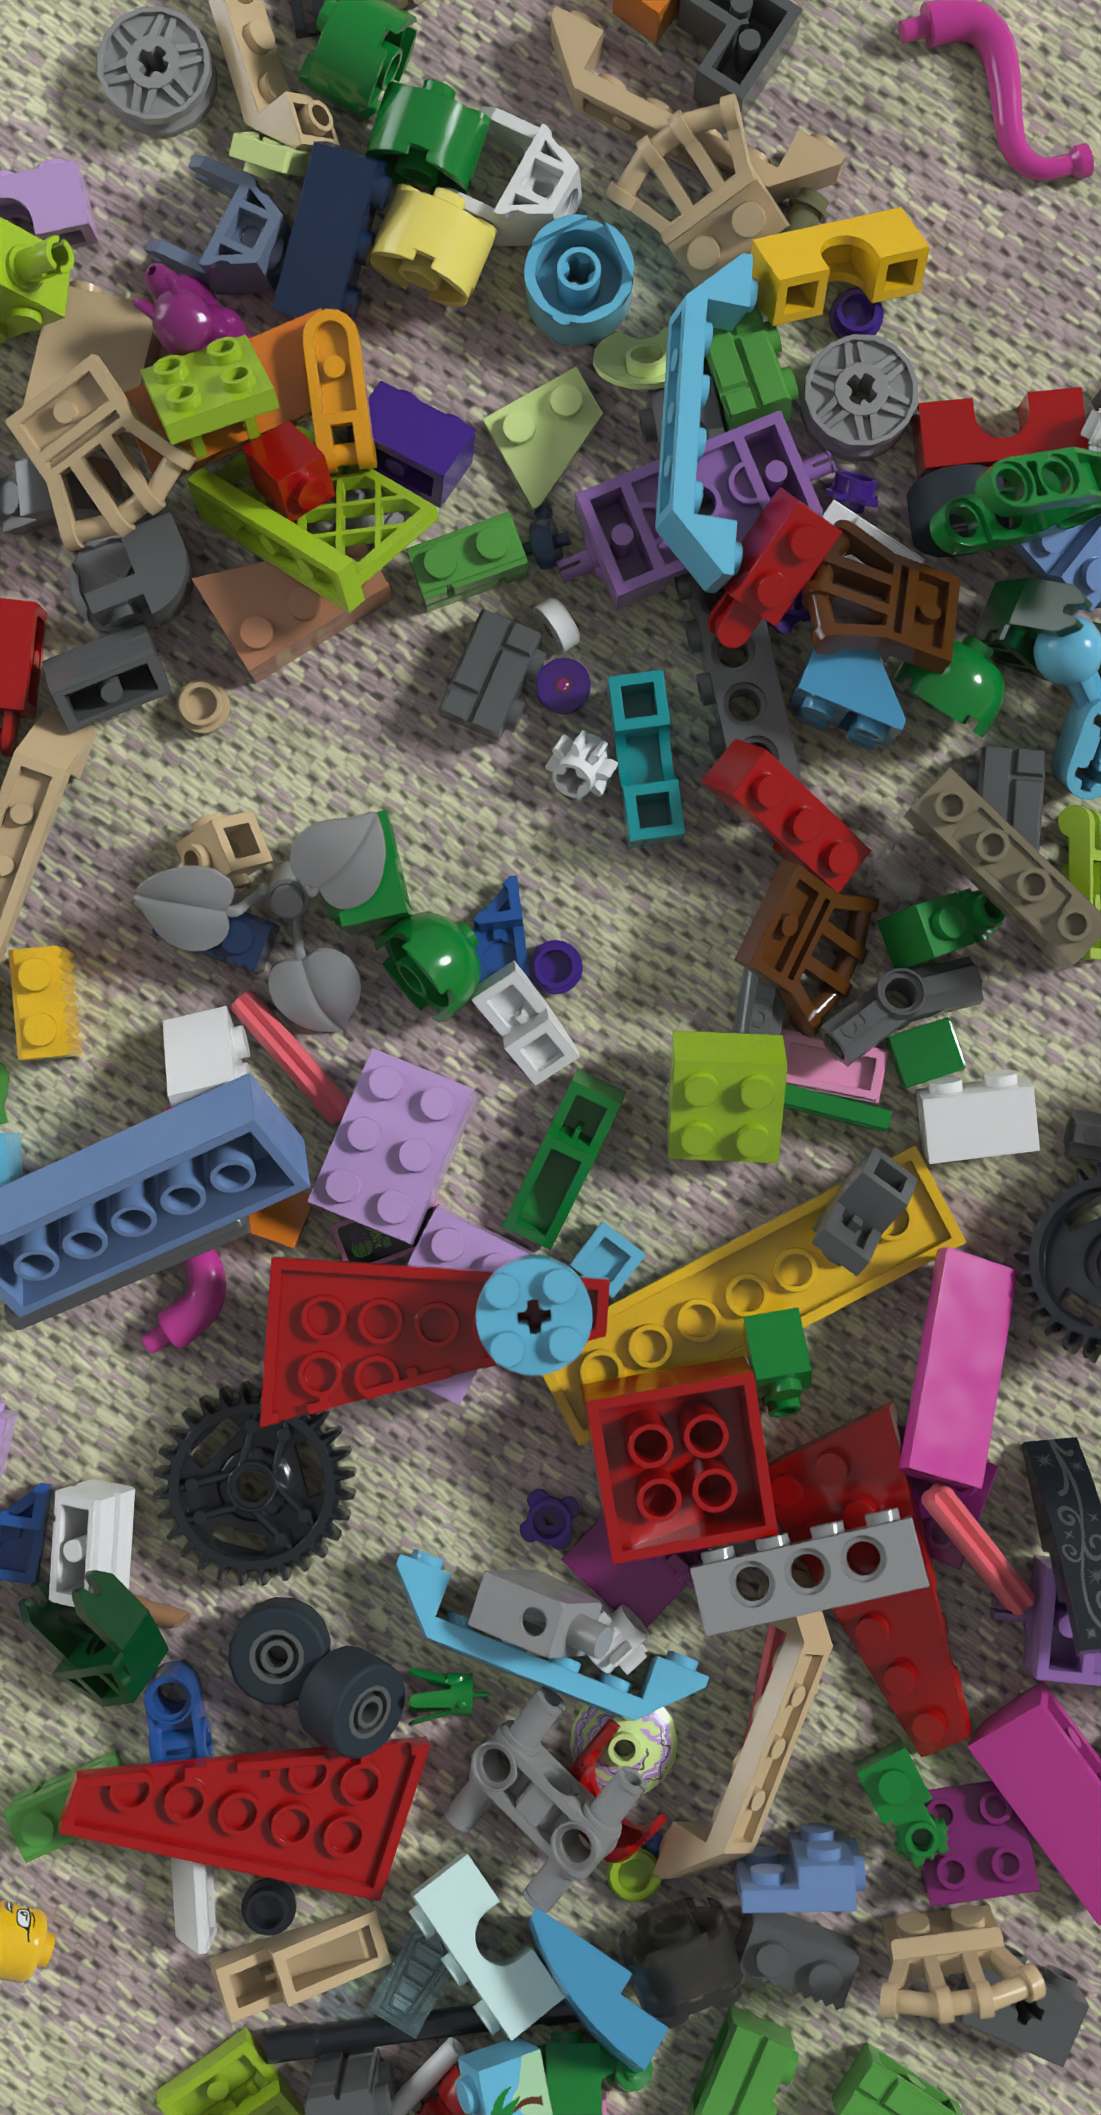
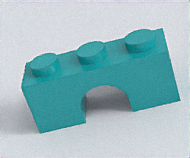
M663 669L610 676L607 682V695L616 762H618L617 769L628 849L682 842L685 836L679 782L675 778L669 731L670 716Z

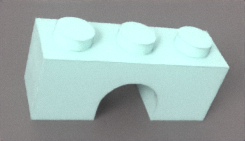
M461 1853L409 1893L416 1903V1906L409 1911L411 1917L427 1940L437 1934L449 1952L441 1958V1961L459 1987L469 1982L481 2001L474 2005L473 2008L492 2036L499 2030H502L504 2035L512 2041L565 1998L532 1948L525 1945L512 1957L499 1962L488 1961L480 1954L475 1941L477 1924L481 1917L499 1903L500 1900L468 1854Z

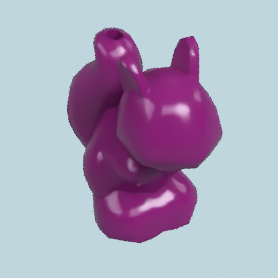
M153 263L148 267L144 275L146 285L156 299L154 304L139 298H134L131 301L135 308L152 320V326L157 338L171 355L183 356L207 348L211 342L223 337L236 338L245 334L248 339L254 337L253 334L247 331L242 319L234 310L219 305L214 292L207 283L187 273L176 274L162 263Z

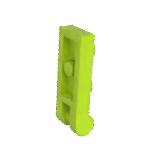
M1070 805L1062 810L1058 818L1059 829L1064 835L1069 837V862L1063 863L1061 874L1101 912V813L1080 805ZM1101 939L1080 960H1101Z

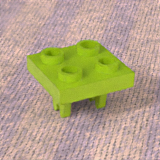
M246 334L236 338H219L211 342L207 348L183 356L170 355L163 357L153 366L140 370L147 393L170 444L174 445L189 439L197 459L208 456L202 438L203 434L241 422L244 430L246 429L249 440L257 439L260 437L255 416L280 408L274 387Z

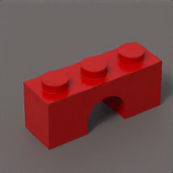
M1082 387L1027 392L1017 407L1019 420L1018 434L1009 438L992 437L979 427L975 418L973 398L918 403L911 417L917 480L935 470L960 464L981 465L990 468L997 461L1007 457L1070 447L1088 450L1087 438L1080 435L1086 423Z
M735 738L701 781L736 815L749 820L776 841L772 849L785 861L799 864L837 893L841 891L872 851L764 748Z

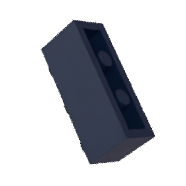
M314 141L272 306L273 310L298 318L319 308L322 310L336 309L347 314L352 321L355 319L363 293L361 288L356 287L361 266L368 267L370 264V253L377 235L371 232L376 210H384L391 191L392 178L386 176L389 162L329 141Z

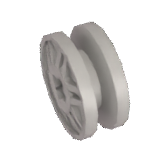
M163 6L139 7L120 16L105 32L97 53L98 78L116 115L132 130L151 137H175L195 128L210 112L217 94V69L200 29L183 13Z
M852 334L832 341L815 356L801 391L800 416L807 435L823 452L829 450L832 456L841 460L866 461L885 454L901 440L918 403V379L912 363L895 344L876 335ZM858 390L868 396L867 400L863 398L860 405L850 400L851 394L855 396Z

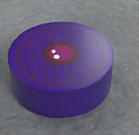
M558 658L548 662L541 669L537 678V694L542 705L549 711L560 715L571 714L581 709L589 698L591 689L590 677L587 670L579 662L570 658Z

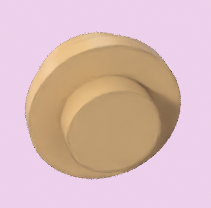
M197 679L189 682L180 690L176 699V713L179 720L187 729L198 734H209L219 730L226 723L230 715L231 704L226 691L212 680Z

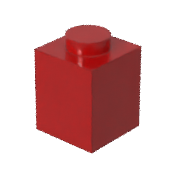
M289 420L242 447L255 489L283 517L291 522L336 496L325 455Z

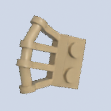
M735 93L721 96L720 103L685 113L678 110L667 119L668 126L655 136L651 137L647 134L636 142L638 149L618 182L612 180L605 191L606 196L612 201L629 210L660 233L664 244L669 247L695 288L742 253L750 254L752 239L779 234L790 226L751 164L741 112ZM725 126L736 174L726 180L698 136V133ZM680 144L685 146L713 190L697 203L694 202L665 157ZM651 169L655 172L681 212V215L674 220L636 194Z
M89 355L5 420V423L47 483L59 533L65 548L70 552L85 548L86 542L114 535L124 538L136 529L134 522L148 512L155 515L166 506L164 500L183 469L190 470L196 460V456L178 443L171 445L168 437L140 418L137 408L134 404L130 403L99 355ZM128 430L164 456L150 480L146 478L118 435L123 431ZM102 447L134 493V495L121 504L116 501L88 460L90 456ZM70 471L74 472L102 515L82 520L78 519L66 474Z
M961 1905L950 1910L927 1913L906 1912L900 1916L881 1918L884 1941L892 1966L888 1982H883L881 1988L880 2012L882 2018L897 2020L900 2014L937 2018L939 2024L953 2023L955 2016L974 2013L978 2014L979 2019L995 2017L996 2010L1023 1999L1032 2003L1044 1998L1046 1995L1045 1982L1036 1966L1032 1963L1022 1964L1005 1948L1001 1929L996 1924L990 1905ZM992 1969L1003 1981L990 1986L989 1981L985 1979L983 1970ZM964 1973L969 1989L950 1991L949 1986H946L943 1975ZM925 1978L929 1993L908 1990L910 1980Z

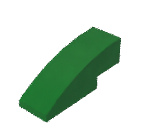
M577 1069L502 1225L503 1228L549 1250L552 1249L622 1105L626 1091Z

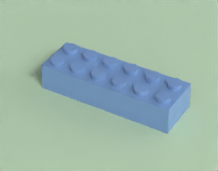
M249 1072L0 1187V1299L14 1313L22 1317L310 1188L303 1137Z

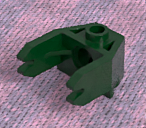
M1029 577L995 582L973 637L994 650L990 657L992 661L1048 681L1039 672L1035 664L1033 647L1038 633L1062 638L1082 630L1083 624L1077 618L1071 616L1070 613L1073 610L1091 609L1092 603L1073 584ZM1093 622L1101 633V623ZM1100 665V668H1099V670H1098V673H1099L1100 676H1101V665Z
M97 1570L87 1571L84 1574V1578L93 1589V1594L84 1588L74 1589L71 1595L75 1607L51 1602L49 1600V1582H33L30 1587L39 1599L40 1605L26 1598L19 1601L18 1607L23 1624L61 1661L53 1674L60 1680L74 1686L80 1693L102 1707L135 1703L169 1651L150 1611L113 1573Z

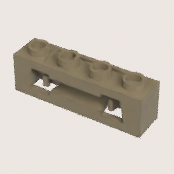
M951 767L903 816L1062 970L1074 966L1101 939V912Z

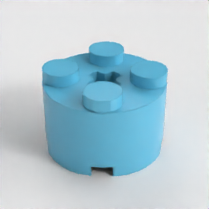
M579 214L557 218L545 225L536 234L525 260L524 290L528 312L533 322L543 333L560 345H588L608 337L622 324L629 313L634 278L633 256L626 239L615 227L607 222L604 225L588 219L586 215ZM577 276L578 280L581 283L586 284L578 285L576 282L570 283L569 279Z
M531 1254L513 1258L494 1271L481 1291L476 1309L477 1331L486 1351L497 1364L524 1375H544L555 1372L577 1358L587 1343L592 1327V1307L588 1291L580 1277L570 1267L550 1256ZM532 1299L539 1301L541 1309L550 1310L551 1316L542 1318L541 1327L530 1328V1323L527 1319H519L518 1312L526 1311L527 1303Z

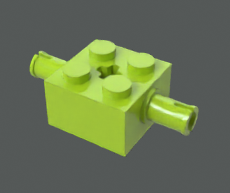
M0 217V344L6 342L7 339L28 331H37L42 326L65 318L70 270L74 265L72 247L65 239L59 242L60 236L54 235L44 241Z

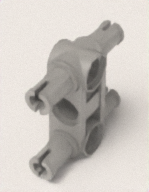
M543 1687L535 1693L516 1720L503 1722L490 1740L482 1743L475 1749L471 1757V1765L469 1766V1781L445 1810V1816L453 1827L467 1833L475 1827L488 1808L495 1802L548 1856L547 1861L523 1890V1896L534 1909L538 1907L547 1913L573 1881L586 1879L599 1862L614 1850L621 1835V1821L645 1792L647 1784L634 1769L622 1766L595 1798L541 1745L540 1741L566 1709L564 1701L558 1694L549 1688ZM500 1750L508 1757L511 1765L510 1770L501 1762ZM578 1830L584 1832L589 1838L591 1850L580 1841Z

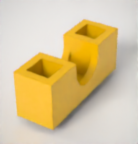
M902 207L752 239L750 252L753 255L752 278H757L759 284L756 301L772 326L823 315L828 282L841 281L853 284L866 294L871 303L920 293L930 246Z

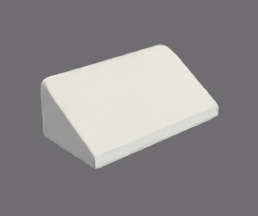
M171 1857L175 1935L196 1953L207 1954L217 1933L213 1866Z

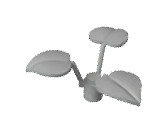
M368 812L354 817L327 819L306 827L294 839L290 850V861L282 862L276 866L270 883H260L255 892L237 905H230L234 895V886L231 880L221 872L204 866H183L157 873L143 881L134 892L135 900L155 931L166 942L186 951H204L217 946L226 938L229 931L228 917H238L261 899H266L269 909L281 918L292 920L293 950L296 959L280 960L272 966L268 980L272 1001L284 1016L304 1028L321 1032H335L345 1028L359 1002L362 989L360 973L350 957L338 950L318 948L306 955L303 937L304 913L309 907L311 897H316L320 892L330 905L338 909L357 907L374 895L382 879L385 864V840L382 826L377 813Z

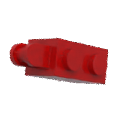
M779 487L741 542L743 555L740 569L737 575L733 576L722 587L726 592L708 617L709 631L725 647L737 648L748 640L762 618L776 627L842 534V531L782 487Z
M0 598V715L4 716L3 728H0V750L3 756L12 757L17 747L20 718L35 719L48 613L37 602Z

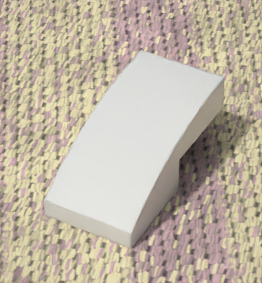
M512 961L477 985L474 995L471 997L472 1002L503 1037L504 1049L535 1086L580 1057L578 1049L558 1018L515 961Z

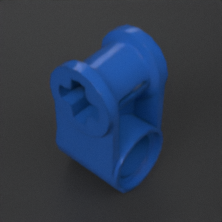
M184 1661L165 1663L157 1670L144 1696L149 1728L151 1763L214 1757L211 1728L205 1712L202 1684L198 1672L192 1665ZM172 1682L180 1685L186 1694V1699L182 1701L167 1699L161 1691V1684Z

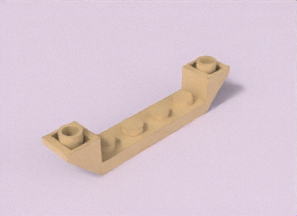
M208 0L245 124L297 150L312 152L314 141H329L339 145L333 117L329 111L326 98L290 92L263 0Z
M555 6L551 13V41L573 109L636 142L647 134L653 137L668 126L667 119L674 114V111L666 103L656 98H647L645 100L627 91L626 86L612 75L606 73L596 75L593 73L603 54L604 30L599 28L596 21L581 11L573 10L568 12ZM716 129L698 133V136L726 180L736 174L729 142L723 140L722 135ZM799 129L779 167L772 165L769 158L762 152L748 147L751 164L776 203L789 199L792 194H798L802 187L818 190L836 184L846 158V153L840 151L838 146L828 137L816 133L808 135ZM682 144L665 156L702 175Z
M46 709L14 751L0 789V965L69 777L80 780L98 732L96 727L87 726L70 733L62 716ZM0 981V996L5 982Z
M792 1566V1573L797 1581L805 1585H813L809 1571ZM767 1575L759 1586L758 1597L764 1595L769 1590ZM822 1611L769 1622V1624L787 1634L784 1642L774 1654L772 1661L773 1671L764 1694L754 1706L752 1713L753 1723L744 1746L737 1752L732 1764L733 1774L724 1798L717 1804L713 1812V1826L711 1827L703 1822L673 1821L670 1829L661 1840L659 1846L660 1856L653 1871V1874L660 1879L693 1878L753 1854L833 1648Z

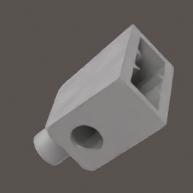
M538 1570L484 1572L468 1625L547 1658L574 1657L588 1654L596 1659H601L608 1652L613 1641L612 1627L598 1621L602 1610L600 1600Z

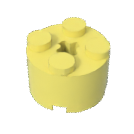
M398 184L373 242L370 264L386 279L405 290L408 283L411 282L416 286L431 290L428 299L451 307H463L467 304L470 295H472L498 231L489 222L473 217L464 211L465 200L450 190L436 188L432 196L412 186Z

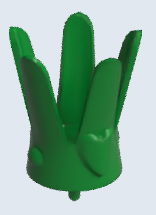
M410 1667L409 1672L413 1676L422 1678L431 1685L446 1688V1690L412 1695L409 1699V1709L411 1712H442L414 1719L409 1722L408 1726L448 1715L472 1717L473 1698L489 1697V1693L473 1692L472 1673L447 1672L443 1674Z

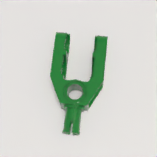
M1070 447L1007 457L997 461L978 478L975 487L976 493L952 498L934 513L930 521V532L934 542L949 554L961 555L1027 543L1087 523L1101 515V452ZM996 476L1007 479L1013 487L997 489ZM950 514H956L966 522L969 530L968 538L961 537L953 531L949 523ZM995 514L1006 517L1011 516L1014 524L1013 530L1006 529L999 524Z

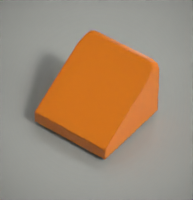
M301 1191L248 1215L251 1226L250 1233L290 1248L298 1247L313 1206L307 1202L311 1193Z

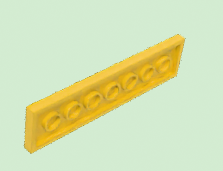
M912 1145L890 1157L919 1180L908 1206L883 1232L870 1263L858 1276H855L845 1267L829 1261L822 1251L811 1243L816 1234L812 1229L827 1204L843 1184L841 1182L608 1304L606 1337L587 1341L580 1355L562 1369L542 1375L578 1445L580 1446L590 1440L581 1390L582 1384L741 1356L746 1359L748 1356L743 1337V1317L799 1307L802 1326L805 1328L935 1260L938 1249L942 1247L956 1249L967 1243L917 1147Z

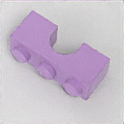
M49 159L39 163L35 169L17 173L0 170V217L5 220L16 217L30 220L33 222L35 235L44 241L50 236L57 235L60 236L59 242L65 239L72 248L99 242L86 181L76 160L67 162L63 159Z

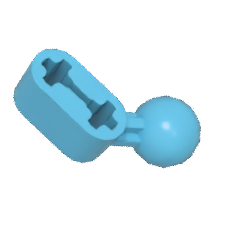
M1073 616L1083 624L1082 630L1062 638L1038 633L1033 653L1036 667L1043 677L1056 685H1067L1074 699L1070 705L1052 757V774L1074 796L1083 800H1093L1101 797V720L1093 723L1097 714L1101 715V678L1098 673L1101 665V633L1093 622L1082 616ZM1090 764L1087 772L1080 771L1075 776V771L1078 767L1087 768Z

